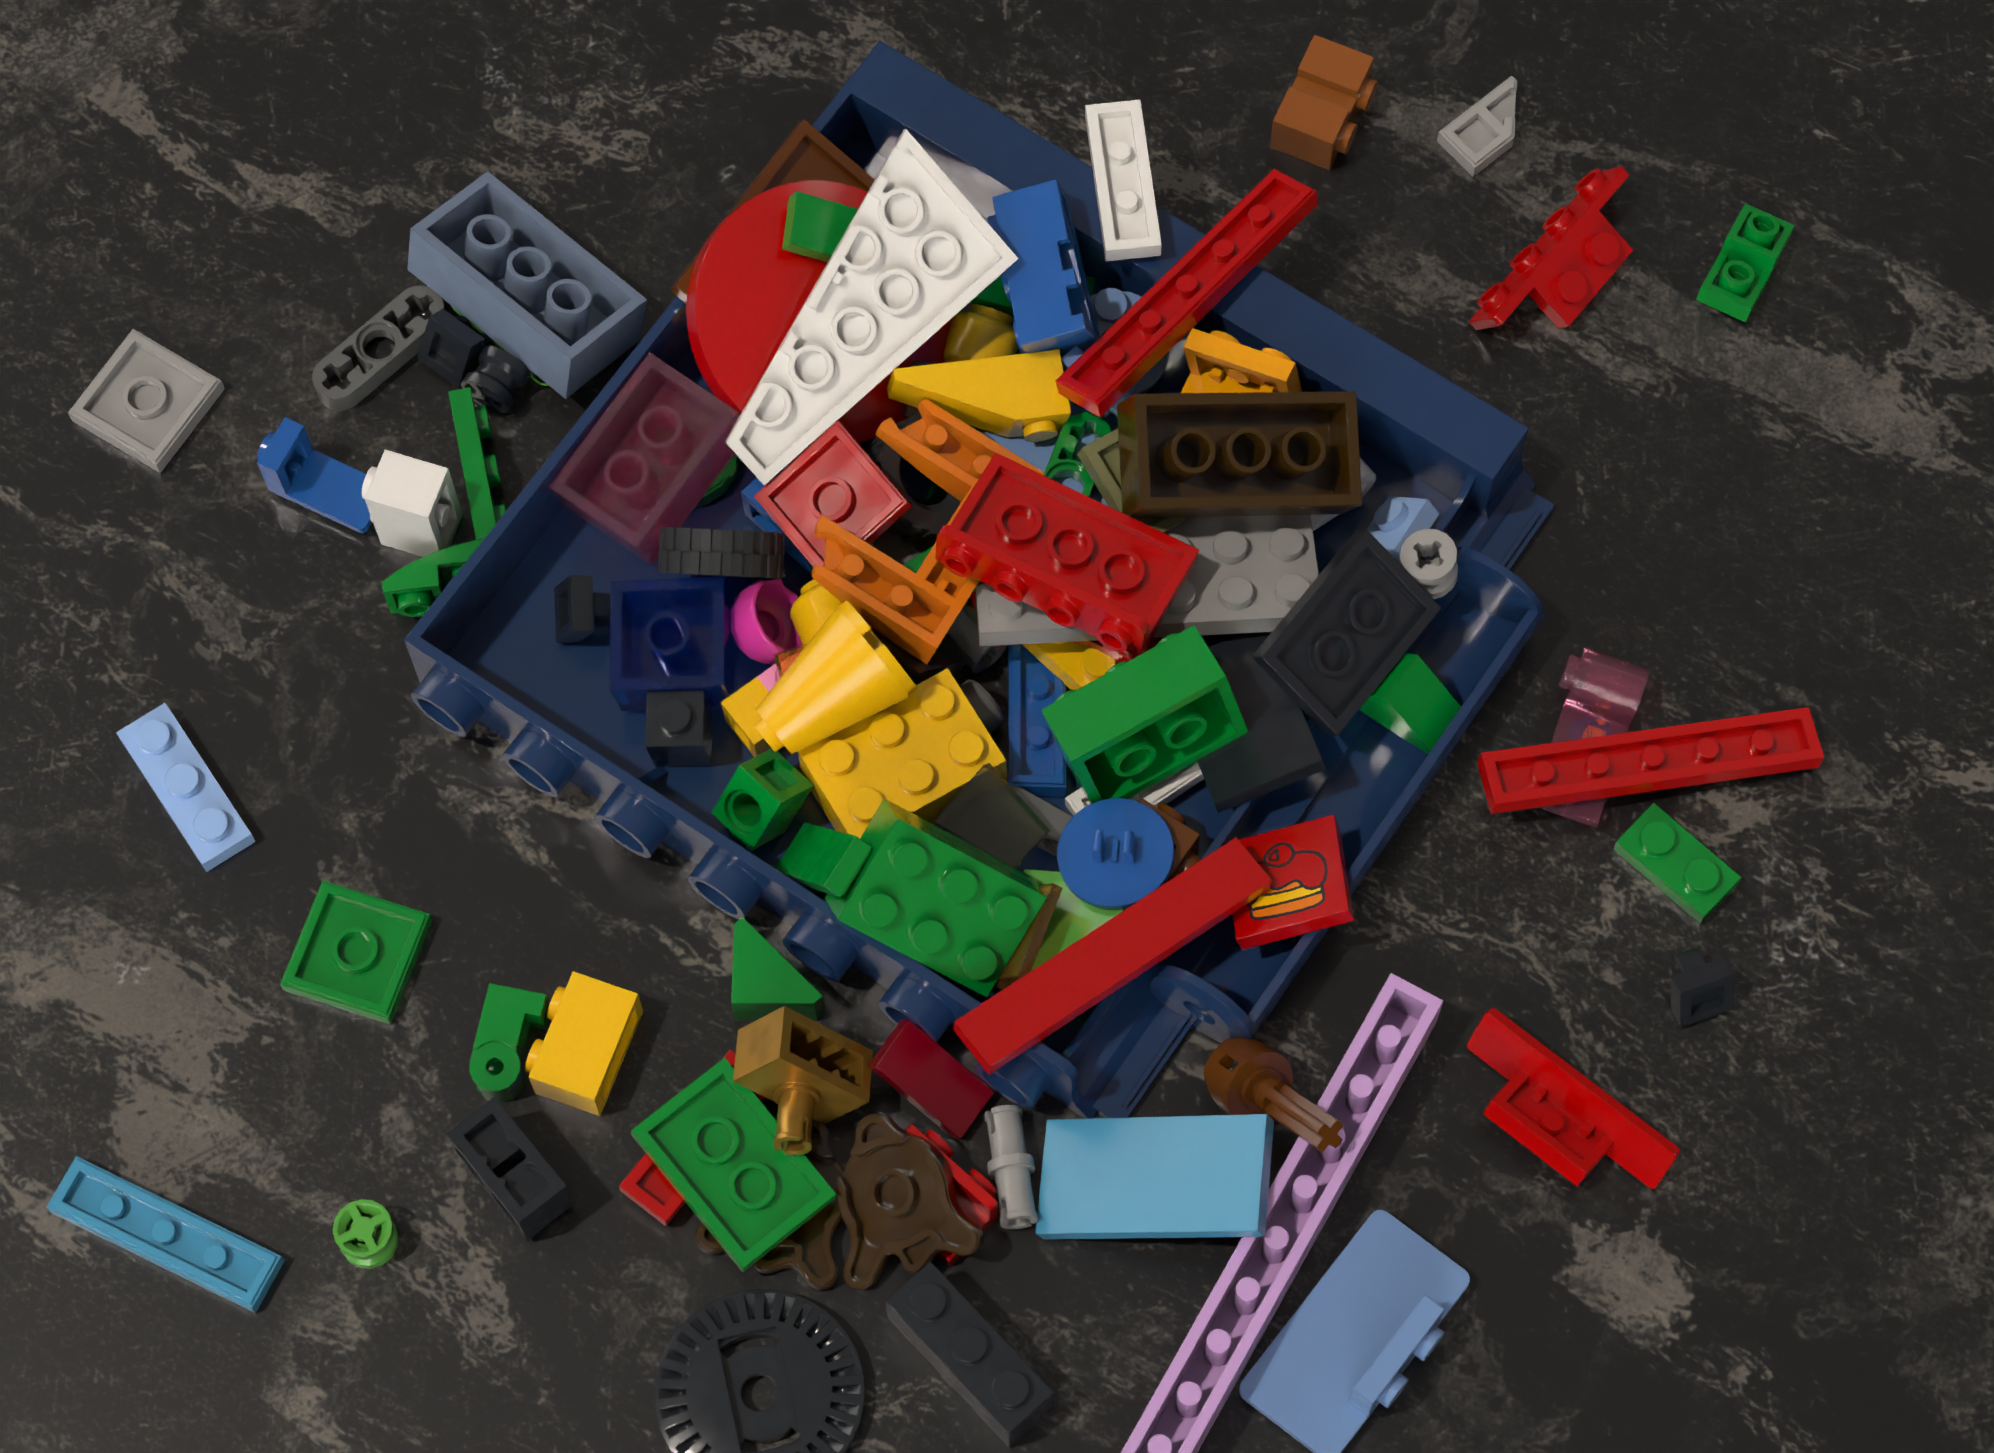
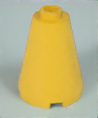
M846 600L839 607L835 608L755 710L762 719L753 726L775 753L785 746L791 754H794L909 698L918 689L887 647L872 632L866 621Z

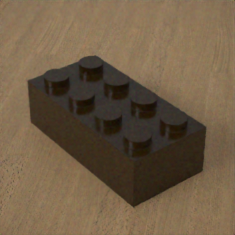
M1356 391L1133 394L1117 405L1122 513L1132 518L1343 514L1362 505Z

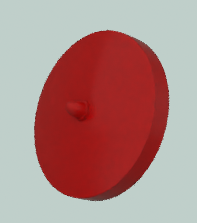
M806 180L780 185L758 194L735 209L715 228L703 245L696 259L687 292L686 316L689 340L696 363L704 380L716 398L737 420L828 263L782 250L789 196L799 191L859 209L868 193L867 191L851 185L825 180ZM951 319L895 369L944 363V349L951 327ZM892 372L838 419L859 444L876 438L875 433L877 429L888 418L891 417L894 423L897 424L907 419L918 409L888 398L887 385Z

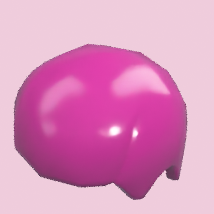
M779 578L765 581L759 579L739 593L730 610L731 633L738 648L748 658L770 665L777 664L785 657L794 653H800L804 649L790 617V610L798 595L785 587L783 581Z

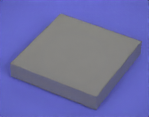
M132 329L69 410L68 414L76 424L161 473L225 388L220 379Z

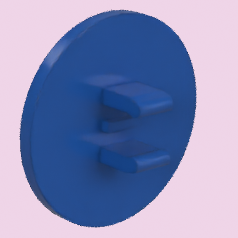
M1112 798L1092 803L1070 819L1063 829L1058 842L1057 861L1063 881L1076 897L1094 907L1119 910L1130 907L1165 884L1173 867L1174 845L1168 826L1153 809L1134 800Z

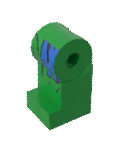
M489 983L473 1045L469 1069L473 1082L485 1099L491 1100L495 1097L499 1103H505L515 1099L522 1092L526 1084V1072L522 1061L531 1027L547 1030L549 1023L547 1013L550 1002L546 994Z

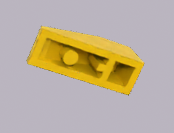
M1059 349L893 369L887 385L889 399L918 408L922 400L928 399L968 425L1007 438L1024 436L1025 441L1039 442L1054 438L1071 415L1069 399L1058 393L1055 381L1064 373Z

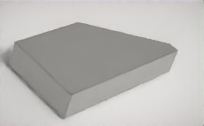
M1510 76L1438 132L1437 142L1472 177L1513 147L1517 80L1513 76Z

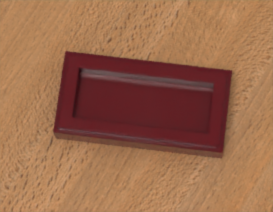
M901 1019L868 1065L871 1070L952 1138H962L994 1093L910 1020Z

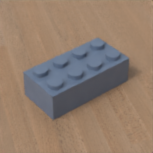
M488 171L410 228L407 270L507 352L518 358L529 370L565 399L641 340L647 299Z

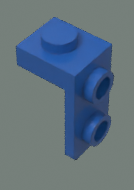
M286 417L275 433L270 432L266 435L258 450L257 464L269 491L359 533L367 532L372 522L365 499L362 498L365 473L313 450L305 426Z

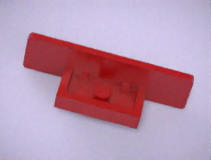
M1623 166L1601 171L1599 168L1594 169L1578 182L1575 187L1576 197L1568 206L1559 208L1548 217L1542 226L1546 232L1535 244L1528 245L1513 258L1510 263L1513 270L1504 281L1494 284L1481 295L1477 302L1480 309L1469 320V323L1475 330L1503 324L1527 295L1530 296L1557 328L1570 326L1633 251L1599 211L1628 178L1629 173Z
M1490 1008L1483 1016L1468 1041L1467 1048L1509 1080L1490 1101L1483 1115L1577 1187L1605 1155L1609 1156L1649 1188L1654 1189L1657 1187L1680 1154V1149L1496 1008Z

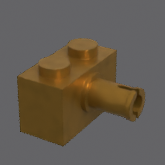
M783 1006L738 1030L733 1082L778 1104L776 1136L774 1137L773 1146L777 1151L783 1149L782 1153L786 1155H803L811 1151L813 1120L826 1124L869 1103L872 1070L868 1065L873 1059V1050Z

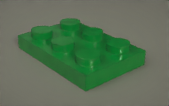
M723 1058L633 1128L631 1135L743 1273L835 1200L836 1193L804 1154L786 1155L782 1153L783 1149L777 1151L774 1148L776 1119L753 1091L733 1082L734 1068L726 1058Z

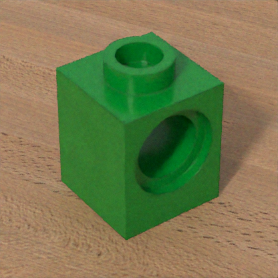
M771 748L739 765L711 813L729 829L736 839L742 841L752 851L786 832L814 785L778 751L775 753Z

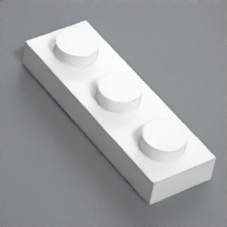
M1131 100L1085 105V119L1105 261L1161 256L1162 244L1141 101Z

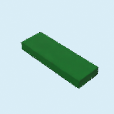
M804 822L775 869L799 885L841 897L844 896L869 857L872 847L857 836Z

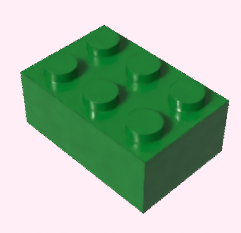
M1195 625L1181 633H1174L1164 637L1154 648L1130 661L1115 664L1105 675L1078 690H1070L1063 693L1054 703L1041 710L1068 767L1090 804L1112 798L1130 799L1248 732L1226 675Z
M884 798L860 838L872 847V852L844 896L837 897L827 893L825 897L826 902L837 920L988 997L1047 899V896L1030 875Z

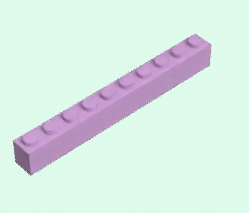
M1392 973L1389 975L1317 1103V1106L1341 1121L1344 1125L1337 1134L1343 1139L1341 1144L1336 1149L1328 1145L1325 1151L1321 1152L1298 1137L1268 1192L1265 1237L1241 1238L1121 1453H1198L1435 1027L1443 1000Z

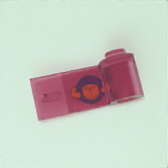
M1585 647L1580 657L1569 654L1558 685L1568 689L1551 743L1627 733L1641 700L1649 670ZM1606 798L1538 808L1596 828Z

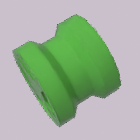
M360 1199L348 1203L339 1211L334 1220L333 1235L336 1244L347 1260L360 1268L372 1269L385 1264L392 1258L398 1248L399 1235L395 1223L392 1221L387 1210L373 1200ZM375 1230H377V1235H376L375 1239H373V1236H374V1234H375Z

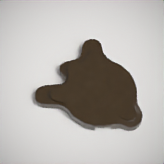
M876 1113L862 1118L856 1127L855 1143L850 1151L852 1156L846 1164L843 1176H839L837 1179L836 1195L840 1214L849 1230L851 1243L843 1270L845 1282L855 1289H865L873 1286L880 1277L889 1256L892 1254L899 1257L903 1268L907 1272L916 1274L929 1262L932 1263L941 1251H949L961 1256L976 1253L983 1245L984 1233L980 1226L965 1216L959 1207L955 1195L953 1176L946 1159L939 1150L924 1138L900 1128L886 1114Z
M813 1120L811 1151L804 1155L836 1193L837 1179L839 1176H843V1171L830 1148V1135L827 1127L821 1121ZM837 1195L835 1200L755 1262L756 1270L763 1274H770L784 1269H795L801 1273L805 1281L812 1288L827 1290L833 1287L838 1280V1268L832 1254V1243L837 1230L843 1222ZM699 1224L695 1231L698 1247L709 1255L724 1252L725 1250L704 1224Z

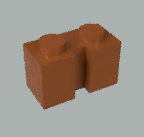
M1314 34L1299 65L1297 77L1292 87L1289 86L1273 119L1270 148L1330 170L1338 152L1346 155L1353 143L1358 124L1353 123L1358 109L1367 111L1374 98L1378 86V81L1371 78L1374 57Z

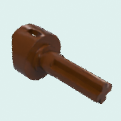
M1241 1037L1229 1038L1223 1041L1212 1052L1204 1068L1205 1082L1213 1100L1228 1115L1267 1114L1321 1152H1324L1328 1145L1336 1149L1341 1144L1343 1139L1337 1134L1344 1125L1331 1114L1291 1088L1293 1083L1292 1067L1285 1056L1258 1040ZM1234 1060L1238 1065L1233 1071H1230L1228 1069L1232 1067Z

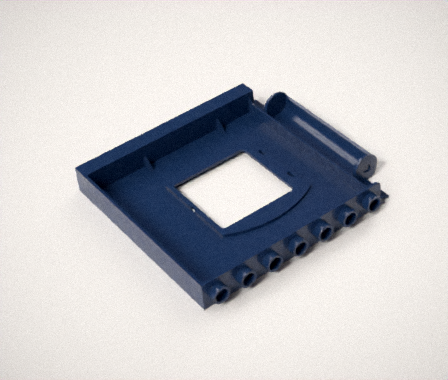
M880 40L812 125L874 179L878 176L903 130L907 129L987 223L988 216L995 215L992 197L1057 179L1066 191L1086 276L1095 278L1093 295L1106 288H1116L1120 291L1132 292L1142 297L1205 236L1202 232L1156 206L1162 244L1161 256L1105 261L1093 169L1091 166ZM1256 265L1193 328L1209 334L1212 331L1225 332L1236 338L1242 345L1260 351L1263 348H1272L1286 354L1296 363L1302 392L1356 391L1359 455L1376 474V480L1369 491L1362 497L1361 506L1337 515L1313 531L1318 575H1320L1356 530H1367L1374 519L1375 512L1385 503L1389 496L1428 499L1440 513L1430 529H1437L1446 533L1456 546L1458 579L1450 592L1442 597L1433 599L1441 607L1440 611L1405 653L1419 655L1461 708L1429 754L1421 751L1359 710L1338 736L1326 735L1302 710L1323 760L1325 770L1218 813L1205 779L1166 805L1179 812L1186 820L1185 825L1200 834L1198 856L1201 857V860L1235 837L1240 840L1334 814L1340 825L1350 896H1352L1544 618L1543 605L1535 592L1511 570L1549 517L1555 504L1533 492L1536 483L1523 467L1521 457L1528 427ZM676 296L404 639L420 682L412 692L411 698L418 708L430 719L457 736L465 737L476 722L479 721L510 741L511 744L502 754L503 760L520 778L540 792L551 797H557L567 783L571 781L603 802L604 804L594 816L596 822L609 836L631 852L644 858H650L661 842H664L696 863L697 866L688 877L689 883L704 899L722 912L736 919L745 918L757 903L792 926L783 939L784 946L796 959L818 975L828 980L839 982L849 967L853 966L888 989L878 1003L881 1011L896 1025H898L901 1019L910 1020L937 1043L946 1029L955 1033L953 1030L954 1021L1011 984H1005L998 978L988 997H985L837 920L825 900L827 893L799 885L776 870L777 864L804 822L835 830L812 791L809 792L786 832L752 851L742 841L736 839L729 829L711 813L739 765L754 758L725 721L721 702L773 666L748 658L738 648L731 633L730 610L739 593L759 579L765 581L776 578L658 573L660 527L763 532L744 513L741 491L756 476L742 460L737 477L723 495L705 506L686 510L662 506L648 497L632 473L629 450L632 440L634 443L635 436L640 431L638 427L647 415L665 404L684 400L700 402L701 406L709 407L712 410L715 408L722 412L733 427L737 422V419L713 394L699 370L689 340L686 316L687 304ZM968 303L960 311H970L972 304ZM1008 314L1013 318L1011 326H1013V322H1015L1014 316ZM1190 331L1169 350V359L1161 378L1145 394L1182 391L1190 374L1183 349ZM1019 348L1016 354H1021ZM784 551L783 578L779 579L783 581L785 587L799 597L801 595V588L814 578ZM1436 556L1420 557V559L1423 561L1433 560ZM570 575L592 576L593 593L617 595V619H609V625L594 626L595 631L579 643H556L554 587ZM1242 633L1222 634L1221 637L1217 635L1201 636L1206 645L1210 647ZM704 690L712 709V766L655 767L646 749L647 692ZM785 746L779 749L778 752L801 773L798 752L791 754ZM1007 763L1006 786L936 824L937 827L1024 872V869L1060 872L1056 856L1009 831L992 815V809L1008 786ZM1068 767L1066 769L1065 797H1037L1073 816L1065 805V798L1081 787ZM1231 914L990 1075L979 1062L975 1066V1070L995 1091L1024 1108L1032 1109L1045 1092L1084 1119H1093L1097 1113L1104 1118H1130L1192 1027L1220 1043L1229 1038L1253 1039L1330 927L1242 950L1236 940L1233 914Z

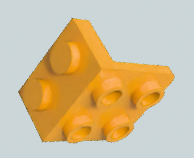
M1194 328L1191 329L1183 346L1190 374L1181 393L1302 392L1296 363L1286 354L1272 348H1263L1260 351L1242 345L1236 338L1225 332L1212 331L1209 334Z

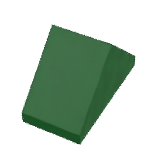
M1405 653L1361 706L1359 711L1421 751L1429 754L1461 706L1419 655Z
M741 917L734 924L731 1004L735 1021H756L783 1006L814 1021H818L825 1014L823 995Z

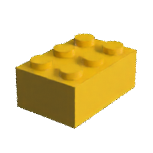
M948 668L916 685L918 690L911 694L909 698L798 751L801 774L814 785L811 791L836 831L861 838L884 798L936 825L1007 785L1006 759Z

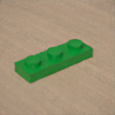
M467 387L448 391L475 537L476 540H482L506 512L505 503L495 505L492 488L502 487L496 455L485 456L482 439L492 438L486 405L475 406L471 389Z

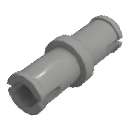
M1016 1105L993 1107L991 1111H986L984 1114L992 1159L987 1163L988 1176L995 1180L1000 1226L1005 1229L1027 1228L1031 1226V1223L1036 1224L1039 1220L1035 1210L1030 1176L1035 1171L1033 1156L1027 1154L1022 1124V1109Z

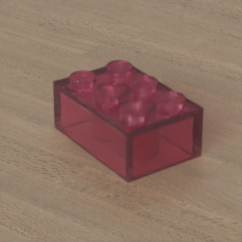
M649 352L549 485V488L564 506L652 566L659 556L660 527L680 528L734 456L735 452L725 441L740 414Z

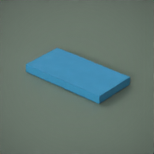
M1267 1114L1047 1120L1037 1213L1039 1220L1036 1223L1035 1234L1042 1239L1265 1237L1274 1120Z

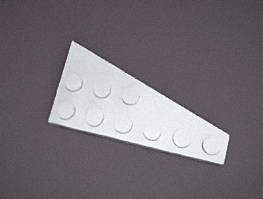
M904 129L725 441L763 485L768 483L1018 259L907 129Z

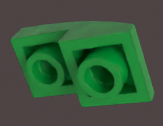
M1745 203L1725 239L1720 254L1705 278L1696 300L1746 322L1764 290L1795 225Z
M483 539L450 546L428 554L404 566L382 581V590L390 613H400L408 617L423 616Z

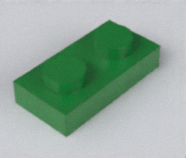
M1655 803L1616 841L1613 849L1700 924L1736 888L1741 880V876Z

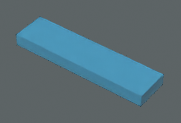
M77 1156L46 1207L50 1213L254 1313L257 1312L284 1263L282 1256Z

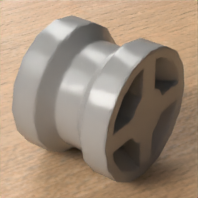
M1422 529L1412 533L1405 539L1400 551L1401 566L1432 599L1442 597L1450 592L1458 579L1457 549L1454 541L1446 533L1437 529ZM1436 556L1433 560L1423 561L1420 559V557Z

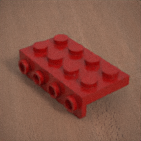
M995 452L950 525H943L937 534L935 559L942 562L955 575L961 577L971 576L992 586L999 595L1009 601H1023L1045 612L1053 622L1061 626L1079 628L1095 636L1108 649L1116 652L1126 651L1137 657L1144 653L1198 560L1199 549Z

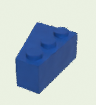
M1055 179L992 197L995 215L988 216V224L1018 257L1001 274V279L1009 302H1012L1015 319L1013 329L1021 354L1059 349L1062 358L1075 346L1085 352L1101 336L1066 191Z

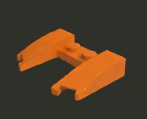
M928 399L922 400L918 405L922 419L899 430L890 417L881 423L875 433L877 437L922 474L961 502L947 525H950L995 452L1042 475L1044 474L1040 469ZM821 515L815 525L814 536L825 540L823 566L814 565L812 578L840 602L844 603L847 600L866 623L925 664H928L979 580L971 576L961 577L955 575L942 562L936 560V543L917 573Z

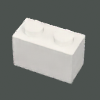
M384 450L378 467L372 466L365 476L362 486V498L365 499L370 513V520L375 526L382 545L422 557L450 547L463 513L448 468Z

